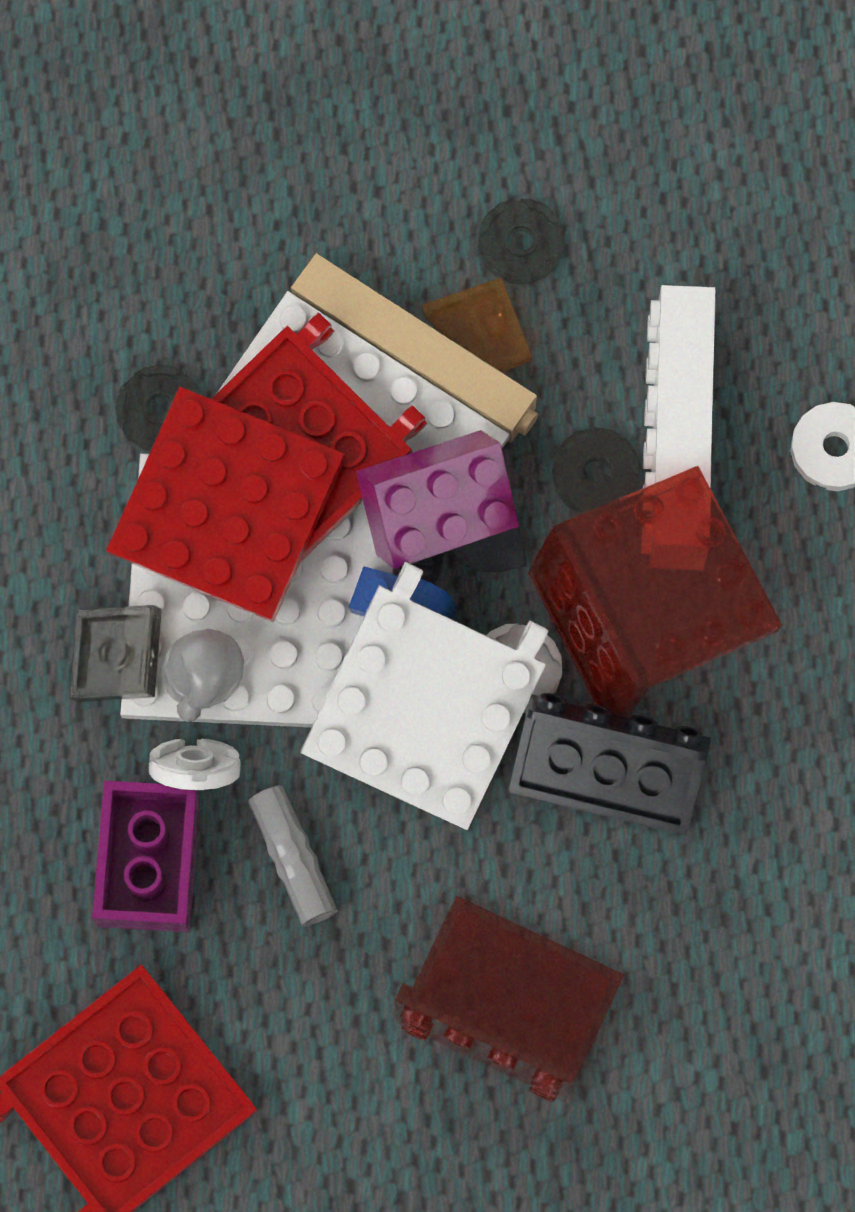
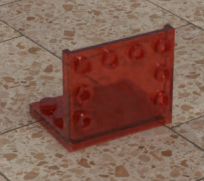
M699 466L554 525L528 571L594 703L609 708L612 714L624 717L630 716L650 687L772 635L783 626Z
M456 896L413 987L402 983L394 1000L396 1020L398 1024L402 1025V1031L417 1039L426 1041L427 1038H430L530 1086V1092L545 1100L555 1102L558 1099L566 1103L623 980L624 974Z

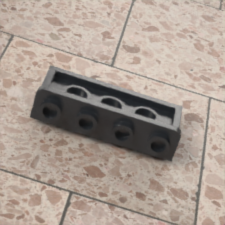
M542 693L540 696L531 694L508 792L687 836L705 762L709 753L711 738L703 736L701 731L688 726H678L676 729L657 725V721L643 715H633L628 718L612 714L609 708L598 704H587L583 707L567 703L564 697L557 694Z

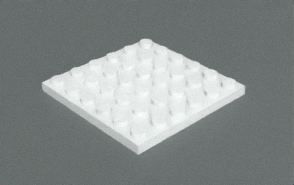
M140 454L139 476L149 454ZM362 502L299 564L274 623L132 564L121 717L126 719L185 721L177 713L178 702L169 695L163 684L161 676L163 659L171 645L184 635L193 631L213 629L231 636L238 643L244 658L243 677L231 697L211 708L201 709V716L192 722L312 728L364 616L351 613L348 608L363 566L397 576L400 573V567L393 569L376 555L364 503Z

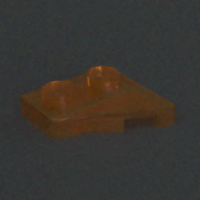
M501 277L421 305L424 317L447 338L498 371L503 372L532 362L531 353Z

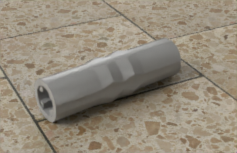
M284 786L271 787L252 796L248 803L266 842L268 854L275 863L277 875L286 888L301 925L307 927L330 918L338 912V909L320 870L317 856L310 847L308 836L301 827Z

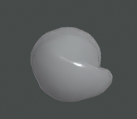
M204 629L193 631L174 642L163 659L161 676L167 692L178 702L177 713L179 717L185 721H195L201 716V709L211 708L231 697L243 677L244 658L241 648L234 638L219 630Z

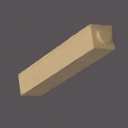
M317 253L292 285L291 293L509 433V443L513 442L518 433L525 436L536 422L539 413L534 411L536 409L537 395Z

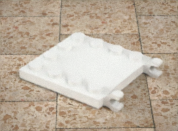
M405 562L392 591L380 585L378 586L303 744L301 753L468 830L529 702L531 694L546 666L544 662L534 657L542 646L549 630L529 620L516 649L422 606L410 600V597L417 587L423 571Z

